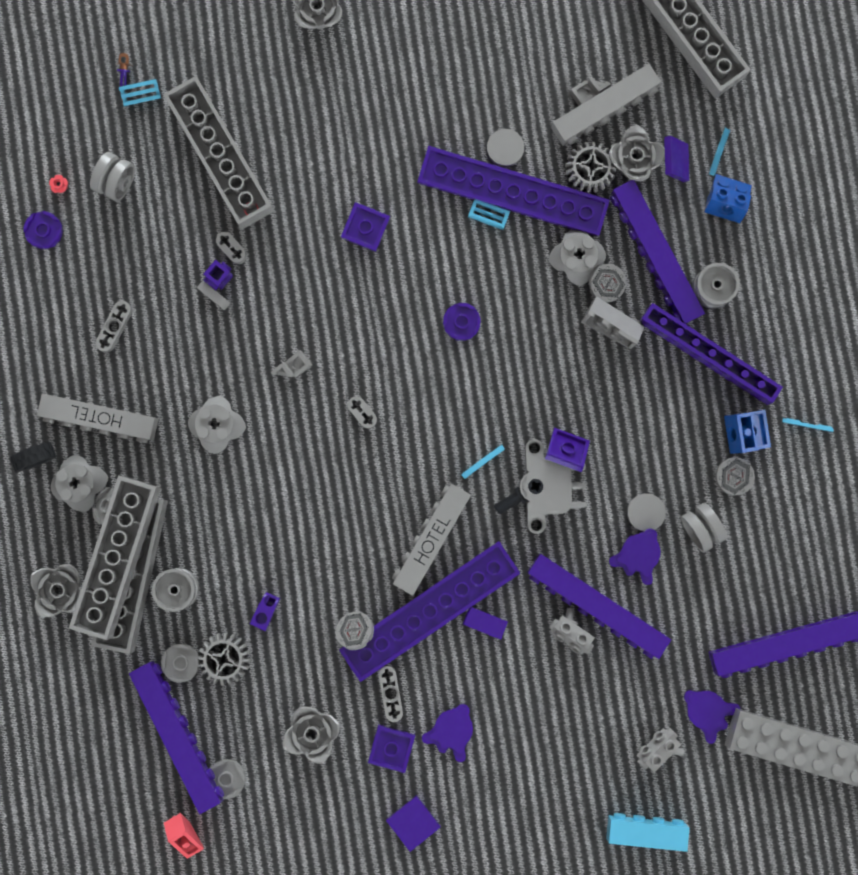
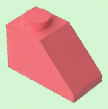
M181 813L164 822L168 842L187 859L204 849L190 821Z

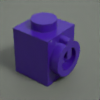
M215 259L203 273L205 276L203 281L215 291L218 288L222 290L233 277V274L230 272L232 268L225 262L220 264Z

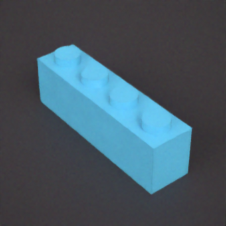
M614 813V816L608 815L606 839L609 844L687 852L690 828L683 820L672 819V822L660 817H653V820L645 819L641 815H634L631 818L626 817L625 814Z

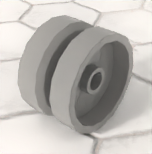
M106 152L100 157L93 169L90 188L99 194H106L107 198L115 202L120 201L132 184L135 175V165L125 159L120 160L117 155L111 152Z
M713 263L707 265L696 275L692 283V289L702 306L716 309L726 305L737 295L740 280L736 271L731 266L724 263Z
M706 503L697 506L695 514L687 512L681 516L686 532L702 553L713 548L712 541L720 544L728 539L720 519Z
M173 568L163 571L156 577L152 585V596L158 607L165 611L176 612L188 608L196 601L200 587L197 578L192 572L184 568ZM177 587L178 591L175 593L173 589Z

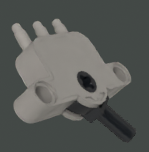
M533 439L525 445V475L520 479L519 486L514 489L515 492L496 503L494 508L498 514H502L520 502L522 504L526 503L527 529L531 533L539 534L545 529V514H563L569 511V509L587 507L586 502L572 501V490L585 489L586 483L571 482V471L573 469L546 460L544 458L543 444L541 441ZM531 443H536L539 446L538 453L534 454L529 451ZM532 482L539 483V491L530 489ZM533 520H539L541 523V528L537 531L531 528Z

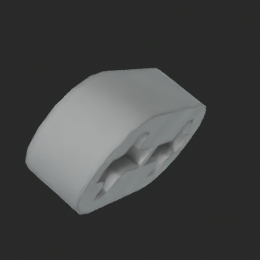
M219 233L216 237V243L233 263H244L247 254L243 247L230 233ZM223 237L226 239L229 237L228 242L231 244L229 248L226 244L221 245ZM233 249H235L238 253L242 251V253L240 254L242 257L240 259H238L237 257L234 259L235 255L232 252Z
M203 280L197 286L198 290L223 310L229 306L230 302Z
M352 397L348 401V408L364 428H373L377 423V417L361 397ZM353 401H361L360 407L363 410L362 412H359L356 408H351L353 407ZM366 413L368 417L373 416V423L371 425L369 423L364 424L365 418L362 414Z

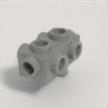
M567 608L565 617L562 615L558 620L556 618L549 626L550 632L556 640L568 644L575 653H586L588 655L594 647L592 641L595 637L578 626V623L573 620L574 609Z
M662 728L661 731L653 735V739L647 745L640 748L639 753L636 755L639 758L637 762L645 770L649 768L655 773L672 754L683 756L684 749L679 748L681 744L676 739L678 735L671 728L668 730Z

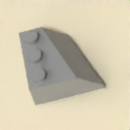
M597 296L590 304L581 321L584 325L629 349L637 345L644 330V326L641 325L639 320L628 317L624 312L612 307Z

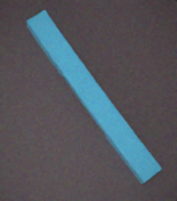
M726 127L715 153L709 175L714 176L720 157L730 130L726 129Z
M783 418L782 420L783 423L834 432V429L830 426L802 423L799 420Z
M503 445L499 446L461 475L466 479L489 460L504 451L505 448Z

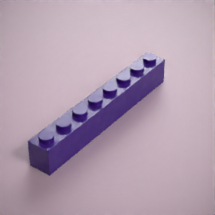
M630 180L613 189L610 197L614 207H618L620 219L623 223L627 224L629 236L632 240L635 239L638 245V253L641 257L644 256L647 262V270L649 273H653L657 288L662 290L665 295L663 298L666 305L671 307L674 312L672 315L685 324L703 316L705 312L635 181Z
M654 303L647 308L640 319L643 326L766 405L772 404L783 388Z
M540 553L527 571L530 574V580L536 584L542 582L546 585L545 589L553 595L556 592L563 596L561 598L562 601L570 606L574 603L579 607L577 610L585 616L591 614L595 617L594 622L602 627L606 624L611 628L610 632L619 638L623 635L627 638L626 643L635 649L637 646L644 649L642 653L651 659L654 656L660 659L672 640Z
M858 612L847 613L709 651L714 674L721 676V678H728L733 676L732 673L734 672L746 673L755 666L764 668L770 666V662H786L789 660L788 657L807 656V652H822L828 646H833V648L841 647L844 645V642L850 640L851 642H858Z
M152 661L128 673L199 815L220 804L224 800V792L220 786L216 785L214 781L215 774L211 768L208 769L205 763V754L202 750L199 751L196 745L197 739L193 733H190L187 727L189 724L184 715L181 716L178 710L180 708L176 698H172L170 685L166 680H163L159 664H155Z

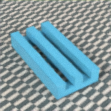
M157 79L119 87L124 106L161 98ZM154 84V88L125 94L127 89ZM156 92V95L127 101V97Z
M474 200L468 217L503 230L510 211ZM476 205H480L482 207L504 214L505 216L501 217L488 211L482 210L480 208H477ZM474 212L499 220L502 222V224L490 220L488 218L482 217L480 215L474 214Z

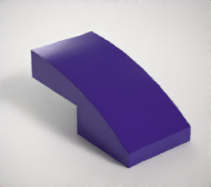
M474 607L468 609L463 621V625L500 640L508 624V621Z

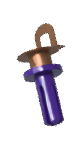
M121 53L119 55V63H116L120 65V69H117V72H120V87L125 86L127 83V73H130V70H127L128 66H133L129 64V56L126 53ZM121 57H126V63L121 62Z

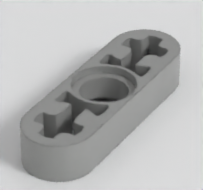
M126 301L115 303L96 339V347L102 352L108 353L114 349L132 315V306ZM125 306L127 312L121 314L119 308ZM121 314L120 318H122L123 321L114 318V316L116 315L119 317V315ZM114 321L118 322L119 329L116 332H111L109 329L110 324ZM108 332L109 334L113 335L114 338L105 335V333ZM109 337L108 343H110V345L108 347L105 346L103 348V344H101V342L103 340L106 341Z
M385 665L379 671L385 715L389 721L398 722L403 716V708L397 674L393 666ZM385 669L393 672V675L390 676V682L395 681V685L388 684L383 686V683H387L386 676H382L385 673ZM388 688H393L396 690L397 695L395 698L389 699L386 697L385 691ZM398 700L399 704L395 703V710L400 713L397 714L396 718H393V715H389V712L392 710L391 704L387 706L386 702L393 703Z

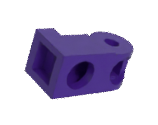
M266 592L250 624L267 631L280 598Z

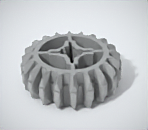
M585 142L584 148L579 144L577 150L573 149L571 151L572 155L567 157L569 162L565 164V167L568 168L565 173L566 175H571L568 178L569 182L575 181L573 184L574 188L577 185L580 186L579 191L587 188L586 193H590L591 189H593L594 193H597L598 187L603 191L605 185L609 186L611 184L610 180L615 178L613 173L617 171V168L613 167L610 156L607 154L609 148L602 150V143L595 147V142H592L591 146ZM589 155L587 161L576 162L580 157ZM596 156L599 157L603 161V163H599L596 160ZM590 162H591V165H592V168H593V171H592L591 175H590V171H591V170H590V167H588L589 164H590ZM578 172L584 173L586 176V180L582 178L578 174ZM605 173L601 179L592 181L595 174Z
M227 632L223 634V638L220 633H217L216 640L211 636L209 637L210 643L207 641L203 643L207 649H199V652L204 655L198 656V660H203L202 663L198 664V667H205L201 673L203 675L208 672L207 680L214 677L213 684H216L220 679L221 686L225 685L226 680L231 685L233 683L232 678L238 682L240 680L238 675L245 676V672L242 669H249V666L244 664V662L248 663L251 661L250 658H245V655L250 654V651H243L247 644L245 643L242 646L239 644L242 638L234 641L235 634H232L230 639H228ZM217 644H227L222 652L211 651ZM232 647L236 649L239 661L232 656ZM226 653L228 661L222 665L220 657ZM209 657L216 661V671L212 668ZM226 666L237 667L235 672L231 674H222Z

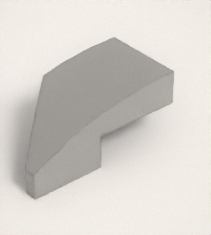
M590 77L588 81L585 80L572 88L569 93L578 106L606 90L611 84L608 81L605 83L595 81V78Z
M299 350L270 373L272 375L298 377L310 368L312 364L304 353Z

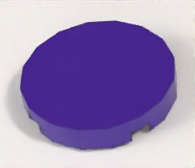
M47 211L31 214L23 227L26 240L32 246L39 249H50L56 246L63 234L60 220Z
M468 303L452 305L444 314L443 326L445 332L455 340H469L477 334L480 328V315L475 307Z

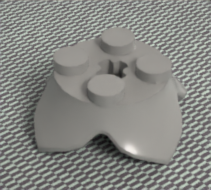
M293 0L296 7L294 18L297 24L303 28H317L321 30L336 24L341 19L342 8L339 6V0ZM315 5H317V6L321 5V8H320V9H315L314 6H315Z
M635 124L625 131L619 143L612 145L609 156L613 165L619 169L621 175H625L635 181H644L650 177L651 171L659 167L664 161L665 148L658 142H650L647 132ZM636 154V157H639L638 160L634 159L632 155Z
M570 230L564 235L563 241L552 249L548 261L556 270L564 271L570 282L582 286L589 281L592 271L604 263L606 252L602 245L593 240L588 233ZM577 251L583 254L581 259H577V256H574Z
M221 396L207 400L203 407L194 411L188 420L190 432L199 438L204 449L213 454L222 452L230 440L240 437L246 429L243 418L238 413L233 412L229 401ZM214 419L220 423L219 427L216 426V429H213V426H211V422Z
M72 455L62 463L60 470L53 477L51 492L56 499L66 502L72 509L87 512L95 503L96 493L105 488L109 477L101 468L88 465L85 458ZM75 479L80 480V484L77 485V488L76 486H73V482L75 481Z
M62 564L56 569L41 568L31 574V586L37 593L34 607L38 616L53 617L61 612H74L82 588L80 574L74 566ZM60 586H61L63 592L60 593V594H57L56 592H57L58 590L56 589V587H60Z
M299 707L292 716L291 727L284 735L283 748L291 754H304L313 763L323 764L331 754L333 740L339 734V723L332 715L320 713L315 708ZM309 729L316 730L315 738L312 735L308 736Z

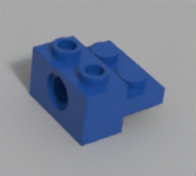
M716 174L704 212L741 223L749 208L752 185Z
M765 410L724 416L730 454L746 453L771 447Z

